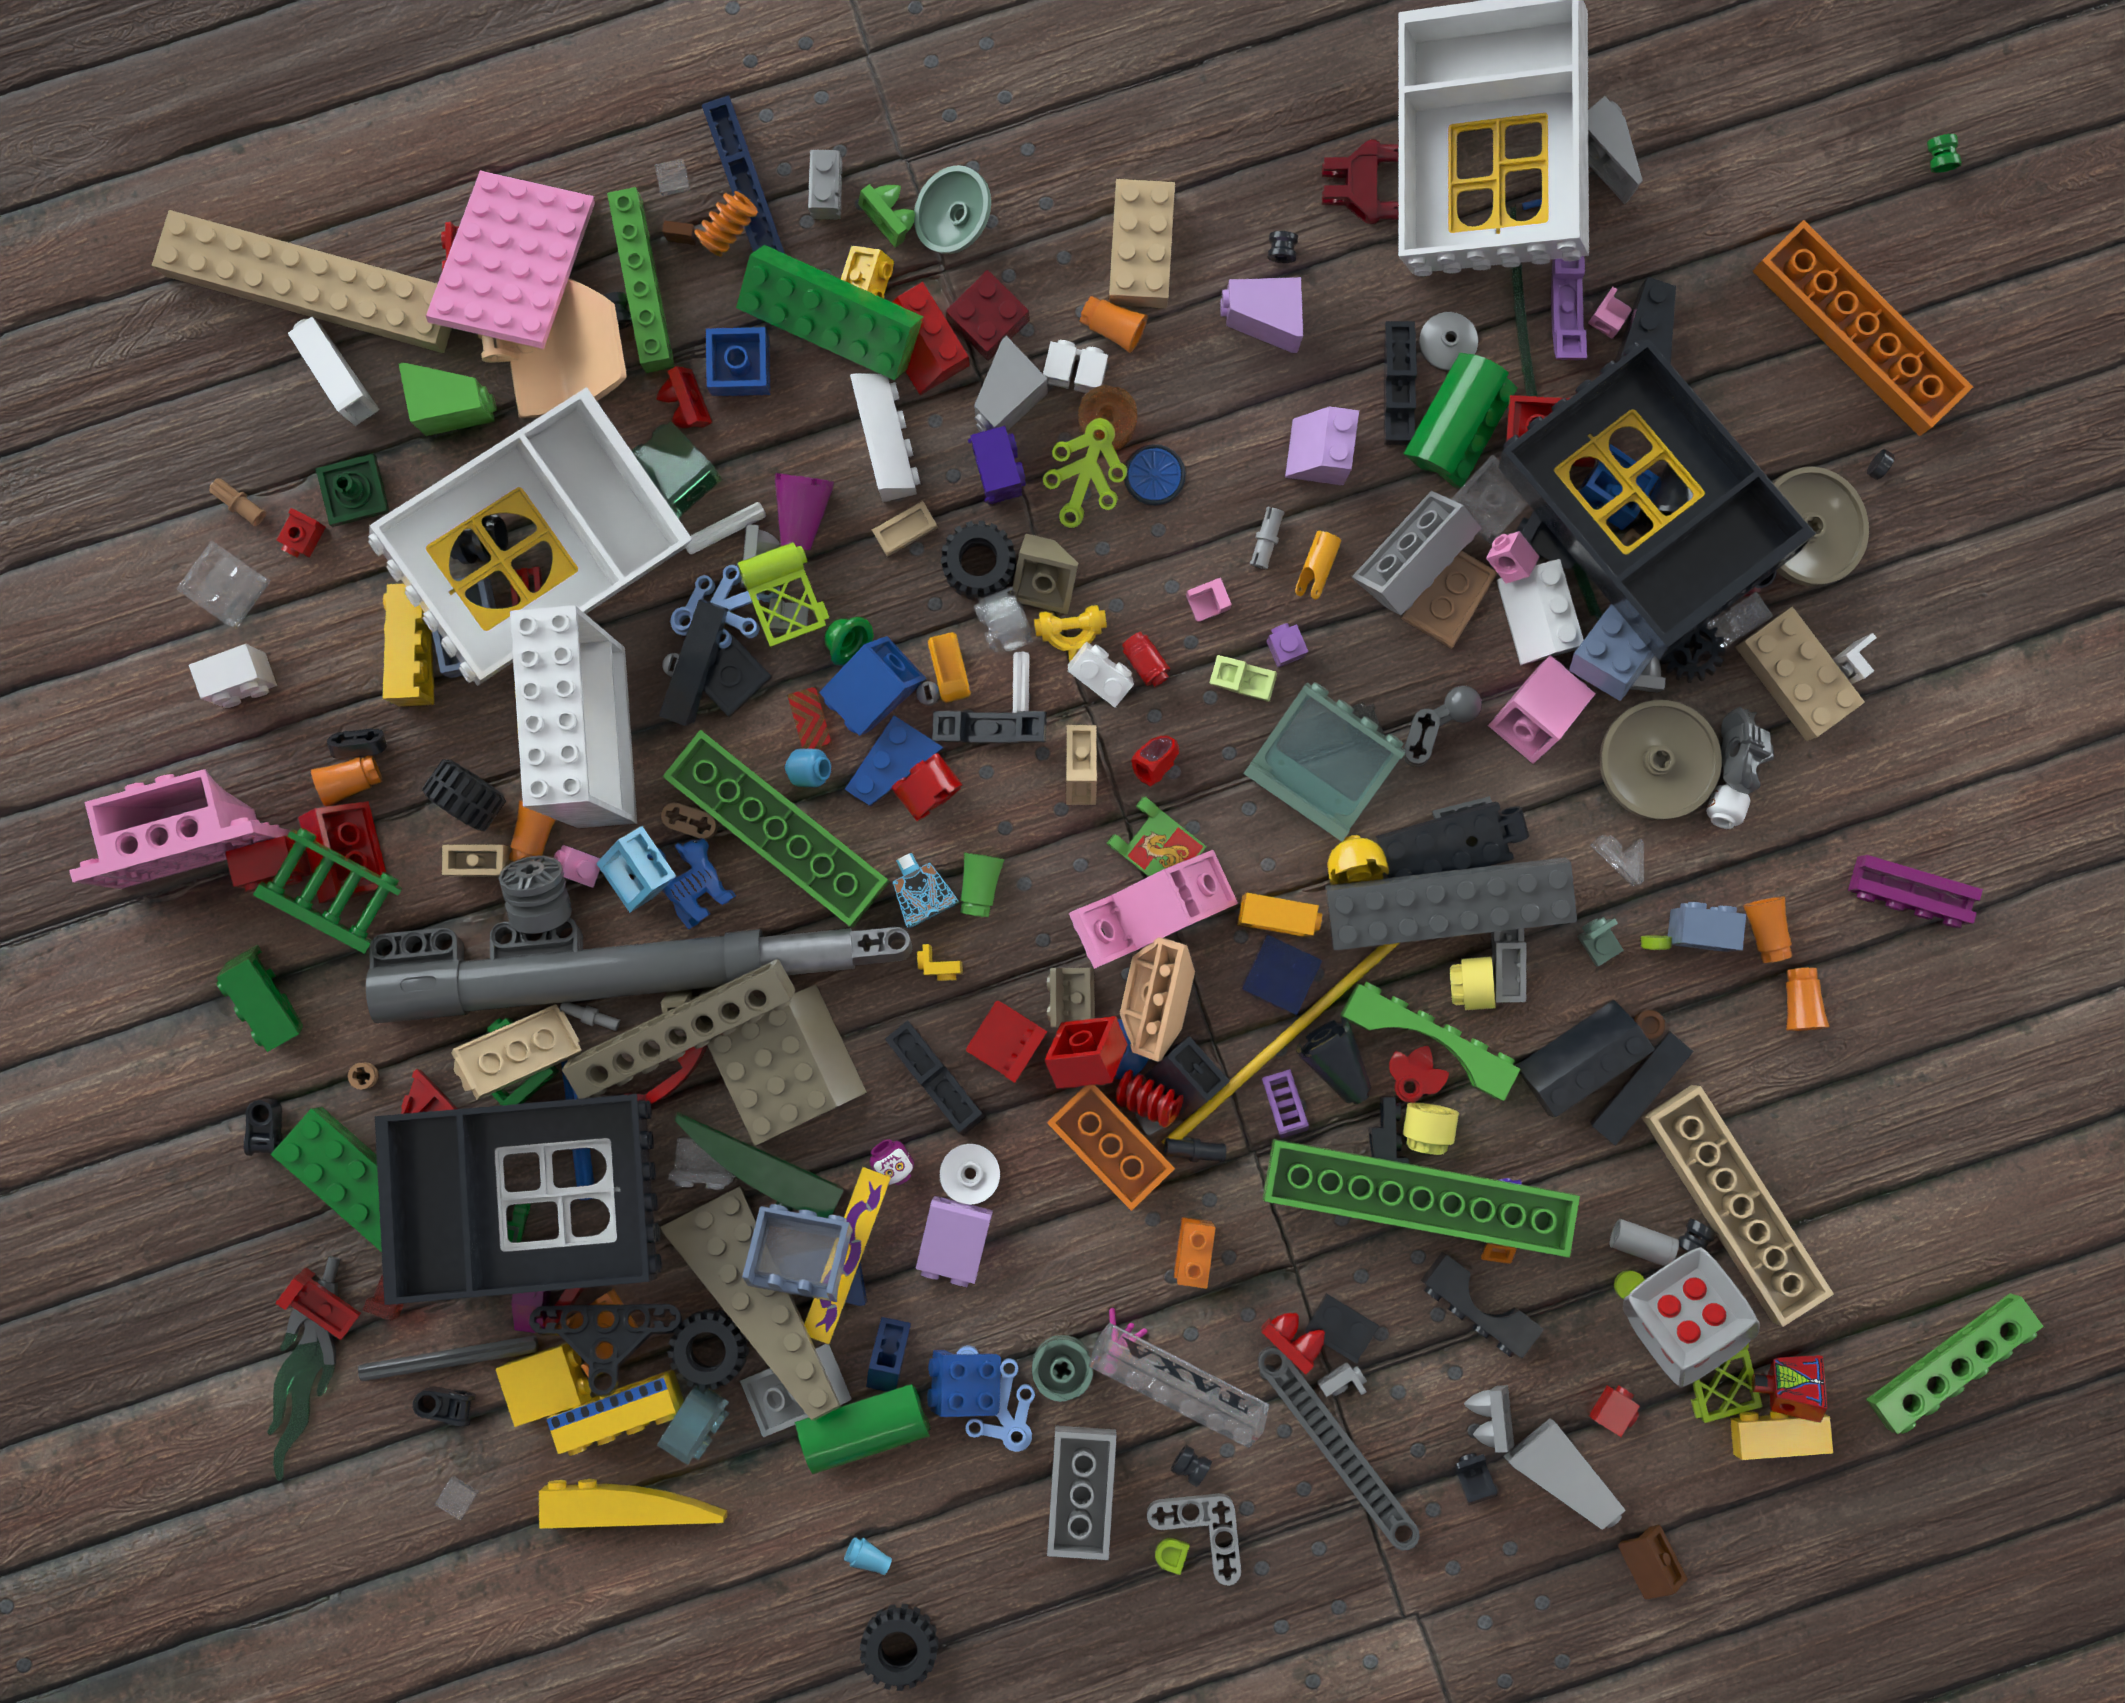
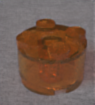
M1100 385L1091 389L1082 398L1078 410V429L1080 435H1083L1087 425L1092 420L1102 418L1104 414L1106 417L1113 416V421L1110 422L1115 429V438L1112 441V445L1115 450H1118L1128 444L1135 433L1137 406L1132 396L1126 390L1120 387ZM1095 430L1096 438L1103 439L1105 437L1102 430Z

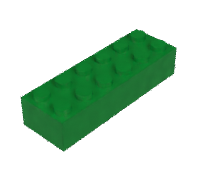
M763 245L749 256L736 306L737 309L893 380H896L908 369L923 320V316L766 245Z
M323 1107L311 1108L271 1155L382 1252L377 1155Z

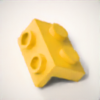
M923 944V951H917L918 969L924 970V975H937V981L956 980L957 974H963L961 961L933 962L932 946L930 944Z

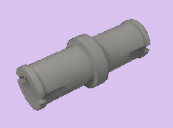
M1266 507L1261 530L1255 536L1258 540L1250 565L1268 569L1274 544L1277 545L1279 541L1277 534L1285 513L1284 511L1273 507Z

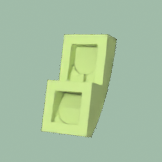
M1217 655L1209 683L1235 693L1269 702L1277 672L1248 665L1244 661Z

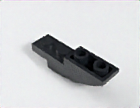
M1380 1096V1127H1368L1371 1155L1374 1158L1413 1164L1409 1163V1158L1397 1156V1151H1401L1402 1147L1401 1134L1396 1133V1121L1401 1120L1400 1103H1396L1395 1097Z

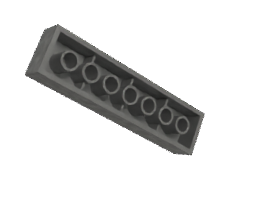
M1566 857L1325 886L1331 942L1334 950L1577 922L1572 866Z

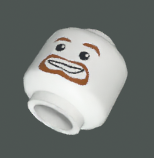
M1728 783L1726 785H1719L1715 787L1706 808L1707 815L1711 818V822L1714 825L1724 829H1731L1743 823L1750 805V797L1748 794L1740 793L1731 788Z

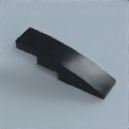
M1415 321L1385 322L1384 445H1409L1415 434V380L1417 377Z

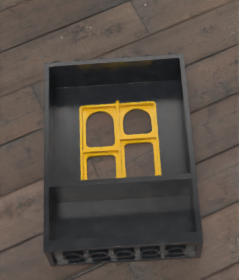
M1647 339L1642 344L1638 342L1632 344L1623 353L1625 357L1617 363L1611 361L1599 371L1600 376L1591 382L1590 379H1587L1575 390L1576 394L1569 400L1566 398L1559 400L1551 408L1552 413L1543 419L1539 416L1527 426L1528 431L1522 436L1514 435L1503 445L1504 450L1500 455L1501 459L1498 468L1657 659L1661 660L1803 551L1816 533L1654 344ZM1622 427L1637 429L1652 445V450L1629 468L1622 467L1609 450L1610 436L1614 431ZM1583 457L1596 458L1602 462L1623 488L1619 495L1599 510H1595L1589 505L1570 480L1569 471L1576 460ZM1659 460L1666 461L1693 493L1691 500L1669 516L1663 515L1636 483V478ZM1635 502L1653 522V529L1632 545L1624 546L1607 526L1606 520L1627 503Z

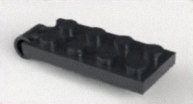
M1491 802L1376 836L1378 845L1382 848L1389 868L1388 878L1487 867L1513 860L1514 856L1509 850L1508 843L1521 842L1529 837L1522 807H1509L1499 812L1501 810L1499 803ZM1470 836L1477 838V843L1473 846L1466 843L1467 838Z

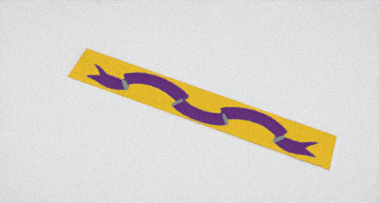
M862 1167L844 1216L847 1219L846 1222L850 1223L853 1233L851 1234L838 1288L837 1302L814 1298L804 1324L809 1336L813 1339L830 1344L891 1179L889 1176ZM838 1238L835 1240L820 1283L828 1284L839 1241Z

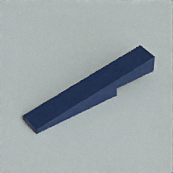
M728 95L702 104L733 196L735 195L734 191L742 193L758 210L755 217H750L751 222L749 225L744 226L753 252L766 245L784 253L730 96Z

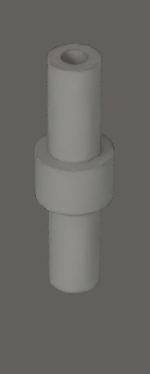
M562 1002L560 1006V1012L564 1011L565 1014L579 1018L582 1023L590 1026L597 1024L617 1031L620 1024L619 1019L599 1013V1009L588 1005L584 1008L570 1002Z

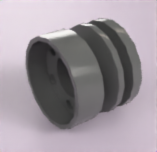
M530 856L507 865L501 871L499 882L502 895L506 901L505 907L510 926L516 931L541 933L562 925L570 918L572 908L567 889L565 888L566 881L563 876V868L558 860L548 856Z

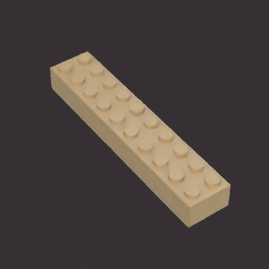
M172 210L168 211L152 262V266L163 276L433 351L445 352L452 328L428 323L426 318L438 285L437 283Z

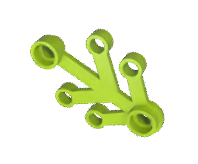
M1097 418L1092 420L1087 425L1085 434L1068 442H1058L1052 450L1053 457L1057 461L1062 462L1066 461L1072 452L1089 446L1086 457L1060 469H1050L1043 477L1044 485L1049 489H1055L1060 485L1061 481L1079 474L1070 503L1065 504L1059 514L1061 523L1068 528L1077 527L1084 518V510L1081 505L1091 478L1100 495L1099 505L1103 509L1110 510L1114 508L1118 501L1117 494L1110 489L1097 462L1100 451H1102L1110 466L1108 471L1109 478L1113 482H1121L1125 479L1127 468L1120 462L1112 445V441L1115 438V429L1106 419ZM1095 430H1102L1105 437L1103 439L1096 438ZM1064 447L1067 450V455L1060 456L1057 453V448ZM1120 468L1123 471V476L1116 477L1113 474V469ZM1048 475H1055L1058 480L1057 483H1050ZM1106 495L1111 496L1113 503L1106 504L1103 501V497ZM1066 513H1074L1076 520L1069 521L1066 518Z

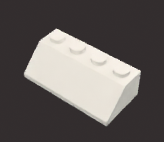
M851 374L850 377L882 502L916 495L915 485H919L920 480L917 468H910L908 457L914 455L910 439H903L901 429L907 427L903 411H896L894 401L900 400L896 383H889L888 377L882 374Z

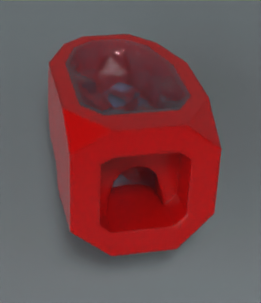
M1167 735L1151 739L1137 750L1131 762L1133 772L1141 782L1151 787L1162 780L1164 774L1174 766V760L1179 754L1177 740Z

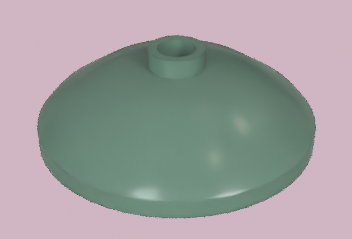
M950 166L940 170L926 182L919 193L914 209V225L919 239L926 247L941 254L960 252L978 239L985 229L991 212L990 190L985 179L978 172L966 166Z

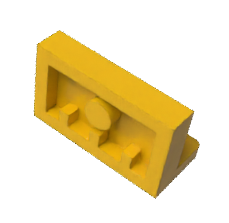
M851 246L841 280L884 299L889 278L893 273L894 261L879 249Z

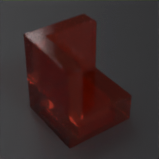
M381 1275L373 1297L366 1299L363 1311L392 1321L400 1316L404 1303L384 1305L383 1275Z

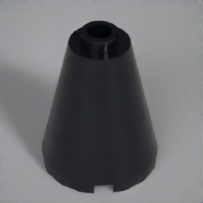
M1667 463L1649 499L1663 515L1669 516L1691 500L1693 493ZM1642 511L1640 518L1642 524L1645 527L1647 522L1653 525V522Z
M1341 1018V1024H1337L1335 1020L1329 1021L1310 1032L1306 1036L1308 1042L1303 1047L1299 1042L1296 1052L1346 1103L1353 1102L1354 1104H1359L1369 1097L1368 1092L1372 1087L1351 1025L1345 1018Z

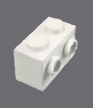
M1086 641L1069 662L1068 672L1113 707H1116L1134 685L1133 677L1131 676L1132 672L1120 662L1116 665L1108 659L1109 654L1097 644L1092 646Z

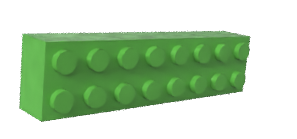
M701 730L662 776L852 928L890 882Z

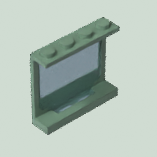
M1316 682L1313 685L1306 683L1243 774L1343 842L1352 825L1399 759H1402L1405 755L1406 750L1402 748L1404 743L1390 733L1386 737L1377 731L1379 726L1365 716L1361 720L1352 714L1354 709L1349 704L1340 699L1336 703L1327 696L1329 691Z

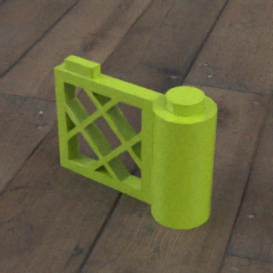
M794 542L737 563L740 575L770 647L825 627L824 620L829 619L823 601L817 603L805 573L803 564L807 563V558L802 546L796 547ZM801 579L805 589L801 600L784 593L789 582ZM784 585L781 592L774 589L778 586ZM768 590L779 595L773 611L760 606L757 594ZM806 595L811 605L804 602ZM782 597L799 604L792 620L776 613ZM801 606L814 612L817 623L805 626L795 621ZM763 612L770 614L768 622L766 621ZM773 617L790 623L785 635L773 638L769 628ZM793 625L801 628L796 631L790 632Z
M1749 1343L1736 1355L1721 1364L1720 1367L1715 1368L1717 1372L1709 1386L1701 1382L1700 1379L1692 1383L1696 1398L1691 1399L1696 1418H1701L1704 1423L1763 1407L1759 1393L1752 1391L1754 1371L1748 1351ZM1742 1358L1744 1367L1738 1378L1725 1371L1731 1360ZM1723 1374L1735 1381L1727 1396L1715 1390ZM1743 1385L1750 1389L1752 1400L1740 1404L1733 1400L1740 1386ZM1712 1393L1724 1399L1719 1410L1708 1412L1706 1402Z

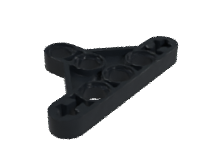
M670 1304L562 1305L537 1307L530 1314L529 1322L531 1328L539 1335L561 1336L589 1365L588 1382L591 1390L598 1396L606 1397L613 1394L618 1387L619 1367L652 1334L674 1333L681 1326L682 1316L679 1310ZM635 1311L644 1313L646 1318L644 1324L638 1328H633L628 1323L629 1316ZM650 1311H655V1317H665L666 1312L670 1311L671 1315L676 1317V1320L671 1321L669 1327H665L662 1321H653L655 1327L650 1328L652 1321ZM562 1312L560 1318L562 1329H557V1323H547L545 1329H542V1326L536 1323L537 1319L542 1318L543 1313H547L550 1319H559L557 1313ZM579 1312L583 1315V1324L576 1329L569 1328L567 1325L568 1316L571 1313ZM603 1312H611L614 1315V1323L609 1328H601L598 1325V1317ZM607 1342L613 1346V1354L608 1359L597 1357L596 1350L601 1343ZM603 1373L609 1374L612 1377L611 1386L607 1390H598L595 1387L597 1376Z

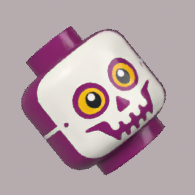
M887 1139L872 1149L869 1164L873 1171L891 1177L888 1185L894 1183L901 1185L909 1180L911 1177L910 1172L914 1168V1160L900 1141Z

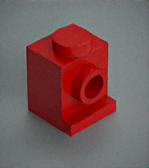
M290 508L288 512L290 515L276 541L283 544L282 551L298 558L300 553L310 558L326 526ZM298 529H299V530H300V535H299V537L294 538L295 535H296V533H297V531H298Z

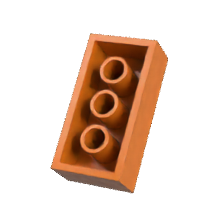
M1096 1085L1083 1086L1047 1121L1048 1125L1131 1211L1175 1169Z

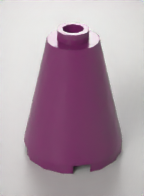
M775 473L781 546L794 542L796 547L802 546L803 550H811L833 491L834 481Z

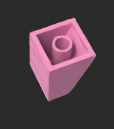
M1549 655L1488 726L1534 764L1560 740L1596 693L1568 671L1562 663Z

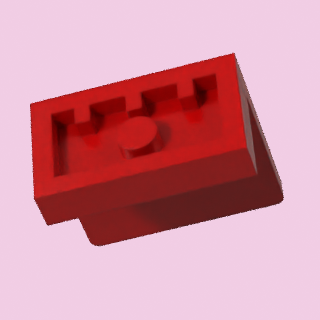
M996 1001L970 1041L966 1051L1016 1083L1048 1031L1002 1002Z

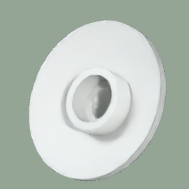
M963 1144L952 1149L945 1156L940 1167V1181L944 1191L953 1200L962 1204L972 1205L985 1201L995 1192L999 1184L1000 1168L995 1156L988 1149L977 1144ZM973 1168L976 1171L975 1178H966L965 1170Z

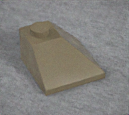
M1025 534L1019 552L1010 601L1068 614L1079 563L1055 540Z

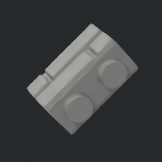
M810 150L808 209L813 219H841L842 159L840 151Z

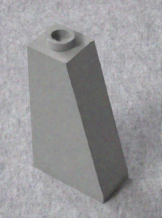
M1550 1418L1503 1456L1515 1469L1602 1530L1606 1526L1610 1528L1616 1525L1622 1518L1621 1514L1626 1511L1560 1427Z

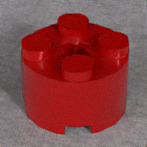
M936 753L926 761L922 760L909 770L911 775L907 779L903 777L891 786V789L915 820L920 821L930 815L931 810L940 804L943 805L961 789L963 784L943 758Z

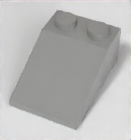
M1604 96L1588 110V165L1616 196L1626 204L1643 180L1622 110L1615 102L1609 101Z
M824 1344L815 1348L840 1405L850 1401L851 1396L830 1345ZM770 1368L740 1381L763 1437L793 1426L797 1421L809 1418Z

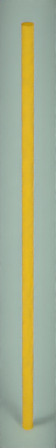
M1400 943L1379 945L1230 1079L1226 1086L1190 1115L1166 1138L1182 1140Z

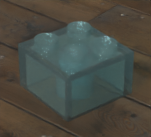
M695 1386L678 1410L657 1446L687 1465L693 1458L699 1460L713 1440L709 1437L710 1432L716 1434L729 1415V1412L725 1410L729 1402L708 1388L706 1390H699V1386Z

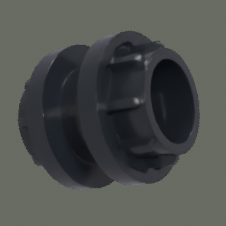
M498 514L484 517L481 521L483 527L498 548L506 551L508 532L505 522ZM465 529L458 536L450 553L453 559H458L462 564H473L477 561L478 557L483 562L491 560L490 554L471 529Z

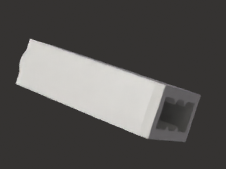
M313 317L297 322L293 327L294 329L288 332L336 410L354 426H357L380 409L322 325Z

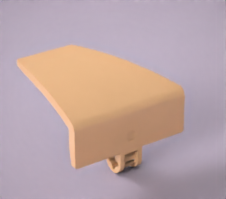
M568 279L544 349L478 334V338L482 339L484 350L481 353L482 361L488 363L510 362L520 418L540 417L586 387L595 400L598 401L618 387L627 377L615 304L595 290L572 279Z

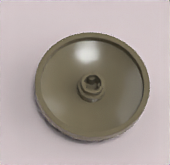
M1820 467L1798 468L1774 480L1772 483L1816 533L1805 549L1780 567L1777 573L1791 582L1804 586L1826 585L1840 580L1851 573L1861 561L1869 538L1867 512L1861 497L1854 487L1839 474Z
M1652 700L1628 709L1615 719L1603 738L1599 762L1604 784L1618 804L1629 812L1643 818L1668 820L1694 811L1709 798L1720 777L1722 755L1720 744L1713 728L1697 711L1675 701Z

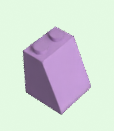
M1301 277L1229 279L1228 287L1226 290H1222V298L1220 299L1221 316H1226V326L1291 353H1297L1303 338Z
M1329 406L1294 418L1292 421L1285 478L1344 485L1352 470L1359 410Z
M934 1196L931 1201L916 1269L922 1271L921 1276L936 1280L939 1279V1275L951 1278L950 1283L963 1287H968L969 1283L975 1284L993 1210Z

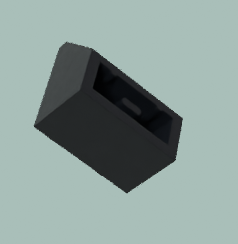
M1190 1036L1183 1039L1144 1075L1147 1081L1149 1079L1154 1080L1153 1087L1155 1089L1160 1084L1164 1085V1095L1170 1089L1175 1090L1174 1100L1183 1094V1104L1178 1114L1183 1121L1230 1082Z

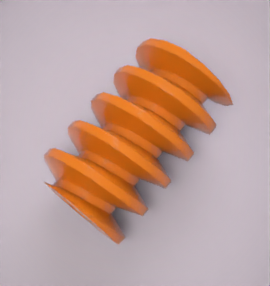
M734 191V196L724 193L723 197L727 205L717 202L716 207L720 213L709 212L713 222L711 223L707 220L701 222L706 229L705 232L697 228L694 231L700 242L710 252L719 257H722V252L728 251L730 248L729 243L731 244L736 241V235H740L744 231L743 226L749 225L751 222L750 217H755L758 213L755 205L738 191Z

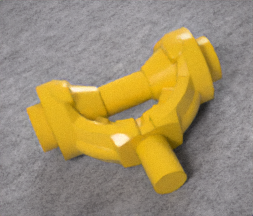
M1098 605L1087 607L1085 612L1077 617L1061 619L1053 616L1050 612L1044 611L1039 612V619H1034L1036 637L1042 636L1043 642L1048 641L1055 648L1061 651H1068L1069 662L1086 641L1090 644L1096 635L1102 634L1101 628H1107L1105 610L1099 611ZM1082 629V632L1075 637H1066L1060 633L1062 630Z

